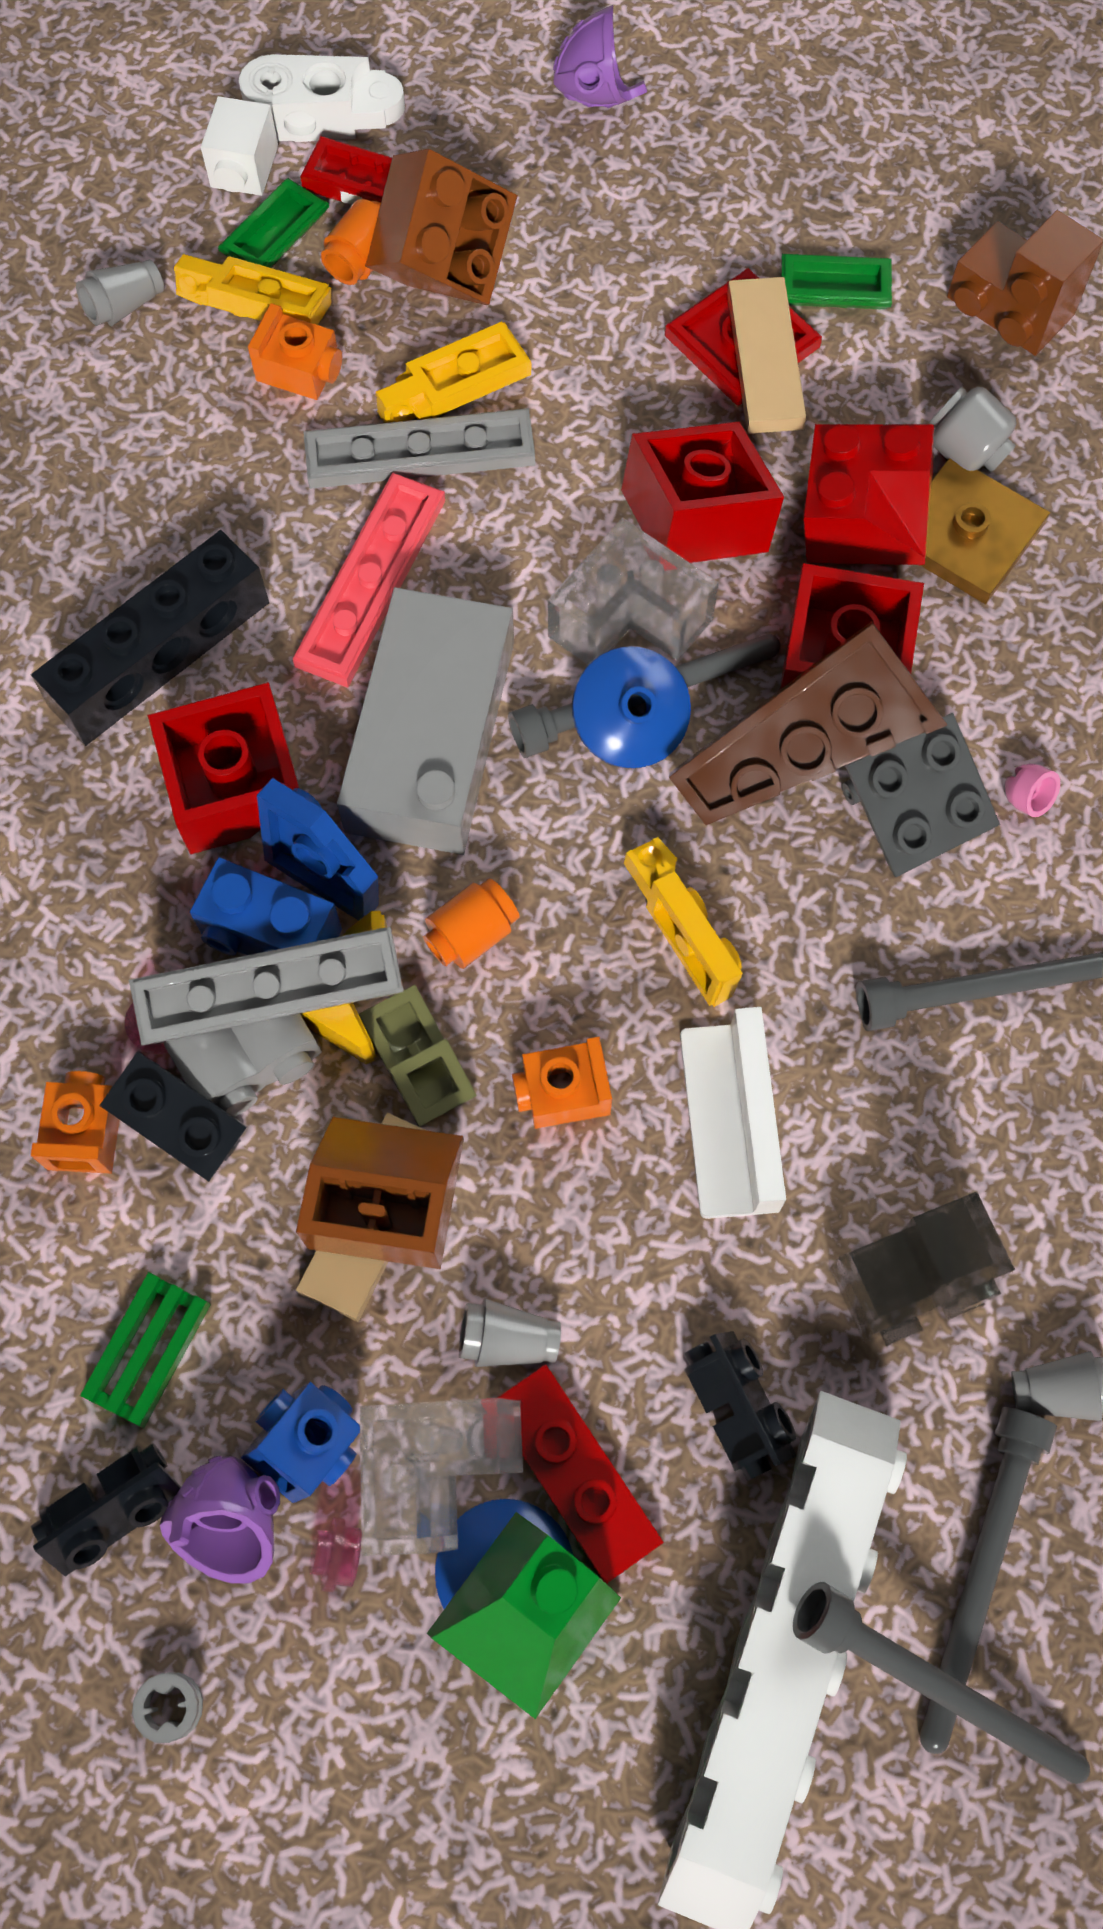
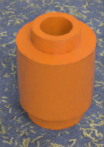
M365 199L356 200L324 240L325 249L321 252L322 263L335 279L344 284L354 285L359 279H367L373 272L372 269L365 267L381 205L380 202Z
M489 878L481 885L474 882L425 918L429 932L423 936V939L441 964L447 966L454 961L457 966L464 969L511 933L510 925L518 920L520 915L513 901L503 888L493 879Z

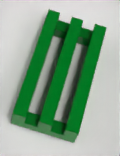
M148 1272L80 1396L145 1428L211 1304ZM157 1294L164 1296L111 1395L105 1393L104 1391ZM180 1304L188 1308L135 1407L125 1403L178 1305Z

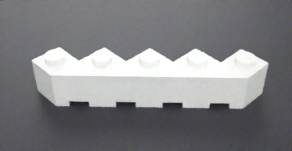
M823 1391L819 1393L798 1446L789 1491L768 1541L758 1589L737 1638L727 1687L704 1742L693 1795L671 1846L658 1905L714 1929H750L758 1911L770 1914L773 1910L783 1876V1867L776 1864L794 1801L801 1804L804 1802L812 1782L816 1758L808 1754L826 1694L833 1697L836 1695L847 1662L846 1652L837 1653L833 1651L824 1654L798 1639L793 1632L794 1614L803 1595L811 1586L818 1582L829 1584L849 1596L853 1602L857 1591L866 1593L872 1580L878 1552L870 1549L886 1493L895 1494L907 1461V1453L897 1450L901 1420Z

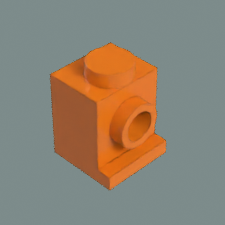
M270 303L248 345L256 381L314 400H318L326 382L334 383L340 373L342 351L337 348L335 331L282 313L281 306Z
M600 1037L588 1038L586 1043L522 1054L524 1072L513 1073L512 1079L518 1111L531 1110L534 1129L611 1115L612 1095ZM566 1072L573 1079L568 1087L562 1089L555 1088L548 1082L550 1075Z
M70 1071L66 1073L64 1083L46 1082L37 1143H32L31 1157L45 1169L112 1174L119 1119L99 1106L113 1087L112 1085H105L106 1078L104 1076L87 1071ZM69 1109H84V1115L78 1123L67 1125Z

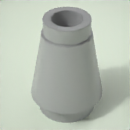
M149 259L144 262L87 271L85 279L76 283V291L86 316L95 326L105 322L109 326H113L154 298L155 295L164 292V283L157 266Z
M486 1298L483 1299L482 1305L466 1303L460 1331L459 1358L474 1360L475 1367L542 1362L555 1363L560 1347L561 1323L550 1321L547 1318Z
M1088 1351L1026 1368L1024 1371L1011 1372L1016 1409L1035 1415L1102 1421L1103 1357H1093L1092 1352Z

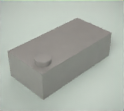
M394 587L337 801L345 833L464 855L514 646L513 608Z

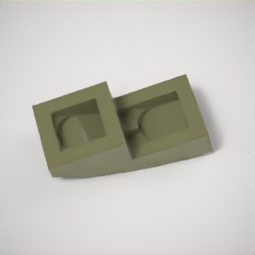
M416 985L359 1013L375 1049L419 1127L477 1096L447 1038L444 1039Z

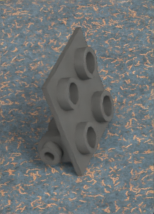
M953 713L943 717L947 723L945 727L928 734L924 732L896 744V747L872 757L869 755L845 765L849 774V780L842 783L843 794L851 805L861 802L887 864L895 877L1000 825Z

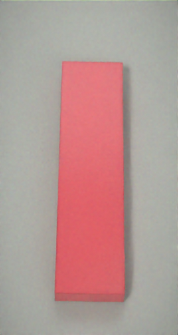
M392 472L293 657L295 668L344 687H349L388 612L394 587L400 588L445 503V491Z

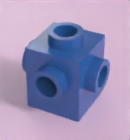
M309 1382L293 1392L292 1395L282 1389L274 1396L255 1420L263 1430L240 1458L261 1476H270L277 1483L279 1492L290 1502L295 1503L311 1496L322 1481L331 1486L341 1477L357 1455L350 1445L362 1431L363 1427L350 1417L353 1409L344 1397L328 1386L321 1385L317 1388L312 1382Z

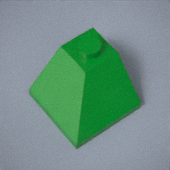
M516 1512L428 1630L427 1634L522 1710L536 1719L621 1597L598 1575L553 1538Z

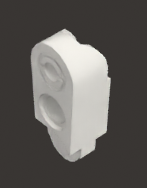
M271 54L260 56L250 61L242 69L239 77L242 99L244 101L271 105L277 141H318L320 136L333 140L356 139V130L386 128V125L398 121L405 110L402 83L395 76L386 73V70H370L369 57Z

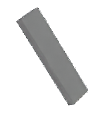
M529 408L304 431L307 478L310 489L388 481L392 472L406 478H419L535 466V450Z
M391 927L129 980L141 1045L170 1041L404 992Z

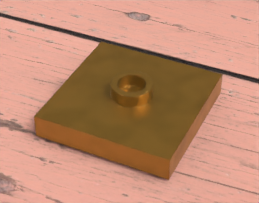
M949 458L932 480L925 565L920 566L986 605L1046 524L1051 512L982 472L966 470Z

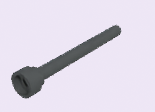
M766 634L675 667L682 675L688 688L776 656L780 651V641L775 635ZM632 694L628 700V709L646 702L641 696ZM572 703L551 711L546 706L536 709L531 704L508 713L511 733L523 758L549 750V743L557 741L559 733L575 728L572 717Z
M1103 952L902 986L899 981L889 982L886 977L858 981L856 985V1001L862 1024L866 1031L894 1027L896 1020L905 1019L908 1011L1103 978Z
M1002 1407L994 1435L1001 1438L997 1451L1002 1453L1003 1457L939 1668L965 1685L967 1684L1031 1464L1039 1465L1042 1453H1050L1057 1425L1044 1418L1010 1407ZM931 1699L920 1732V1742L927 1752L940 1754L949 1745L957 1715Z
M818 1582L811 1586L801 1598L793 1618L794 1635L801 1641L824 1654L833 1651L844 1653L849 1650L1065 1780L1074 1784H1080L1088 1779L1090 1765L1082 1754L862 1623L861 1614L855 1610L854 1602L849 1596L825 1582Z

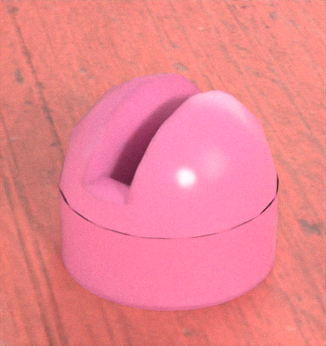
M1029 763L1018 766L1015 769L1016 776H1010L1005 781L1007 800L1023 813L1031 817H1039L1045 814L1054 804L1060 790V777L1056 772L1041 765Z

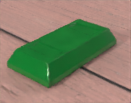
M286 178L218 246V250L227 257L231 256L272 268L326 213L329 203L291 179Z
M782 254L781 277L785 278L789 305L887 309L892 305V258Z

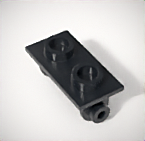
M140 1051L136 1052L99 1105L208 1182L221 1164L227 1161L241 1142L240 1137L248 1127Z
M734 1331L718 1333L710 1336L716 1349L715 1352L712 1351L709 1343L705 1342L684 1353L689 1364L684 1371L706 1413H710L727 1403L730 1404L735 1415L714 1425L713 1428L734 1471L741 1469L746 1480L749 1481L772 1469L766 1458L767 1455L770 1456L774 1466L797 1456L791 1445V1442L796 1440V1433L783 1407L778 1402L770 1404L758 1378L763 1376V1368L750 1343L745 1339L738 1341Z
M152 1443L142 1450L137 1445L130 1452L97 1473L96 1475L105 1492V1495L98 1500H95L91 1489L85 1483H82L50 1506L40 1510L41 1519L31 1525L32 1532L38 1543L33 1545L35 1552L66 1577L74 1570L83 1569L96 1563L104 1556L109 1546L137 1527L150 1525L160 1519L169 1506V1502L175 1497L181 1486L165 1470L168 1465L157 1446Z

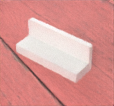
M762 1008L735 1009L731 1025L685 1028L680 1034L700 1215L705 1219L779 1213L786 1201Z

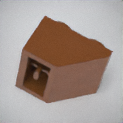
M431 149L393 155L365 267L406 286L489 305L518 195Z
M332 1117L309 1166L296 1233L307 1249L441 1269L464 1142L463 1136Z

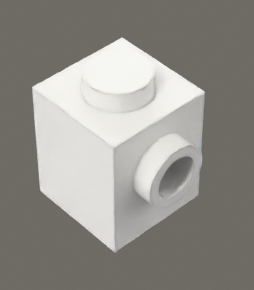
M218 96L201 144L210 187L224 189L229 192H242L262 196L278 149L271 105Z

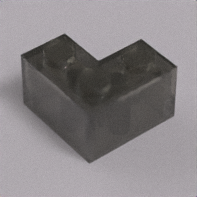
M976 1191L913 1217L898 1233L839 1256L830 1267V1270L863 1343L881 1336L886 1347H889L923 1332L924 1329L919 1320L943 1310L947 1320L951 1321L985 1306L986 1301L1001 1294L997 1283L1013 1272L1015 1268Z

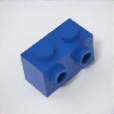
M220 857L215 862L190 910V914L202 934V941L213 949L232 956L236 955L237 951L248 956L337 938L342 931L334 903Z

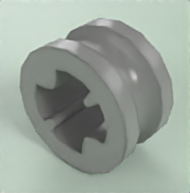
M167 1672L149 1678L139 1688L133 1700L132 1716L136 1728L143 1737L155 1743H170L187 1736L197 1726L202 1716L203 1698L200 1688L192 1678L182 1673ZM178 1688L186 1700L178 1704V1707H186V1714L182 1722L179 1723L171 1720L158 1726L151 1716V1713L158 1711V1707H150L154 1693L157 1691L161 1694H167Z

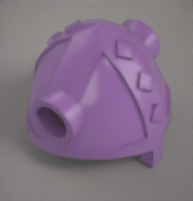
M613 5L595 12L585 20L579 21L573 27L571 34L562 41L559 56H556L553 65V82L555 87L568 100L577 101L587 107L603 106L610 108L647 92L644 81L627 87L621 79L614 43Z
M212 1457L208 1459V1463L192 1471V1474L185 1480L178 1493L169 1502V1506L160 1521L162 1536L172 1550L183 1560L207 1576L231 1584L252 1583L264 1577L273 1563L275 1550L273 1514L277 1511L280 1504L279 1488L270 1476H258L242 1460L236 1457Z

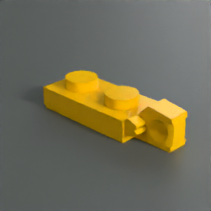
M183 254L174 266L176 295L199 305L203 304L231 312L239 317H249L261 321L270 303L281 306L282 313L318 325L331 306V287H329V284L228 256L223 264H217Z
M501 321L405 363L406 371L395 378L396 383L376 391L377 412L384 423L409 421L416 417L418 420L435 418L530 376L532 362L506 323Z
M656 837L626 852L624 865L646 897L647 910L708 1005L715 1007L733 997L743 974L740 957L728 939H720L707 920L708 913L701 896L694 888H686L675 872L677 857L659 837Z

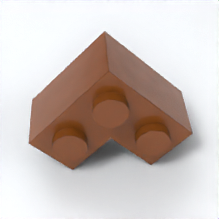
M1058 209L1028 240L997 221L957 261L947 297L954 301L958 309L965 315L976 316L999 331L1002 338L1008 344L1016 347L1021 346L1036 356L1075 315L1103 245V238Z

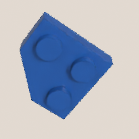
M272 778L257 794L264 861L323 899L334 903L336 907L358 921L369 912L374 911L379 905L378 875L311 794L299 788L292 790Z

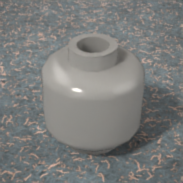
M960 387L929 422L934 424L935 427L934 448L947 460L951 458L969 471L978 470L984 465L992 472L1016 446L1009 439L1017 424L1016 417L984 387H975L968 392Z

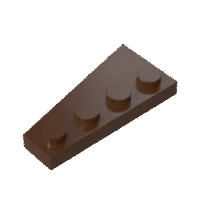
M871 621L671 771L669 778L704 824L708 825L780 795V792L809 780L815 781L836 772V769L869 755L872 757L896 747V744L924 732L928 734L947 726V723Z

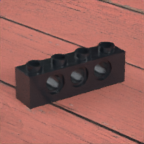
M219 530L30 675L48 707L87 746L269 604L260 568L222 530Z

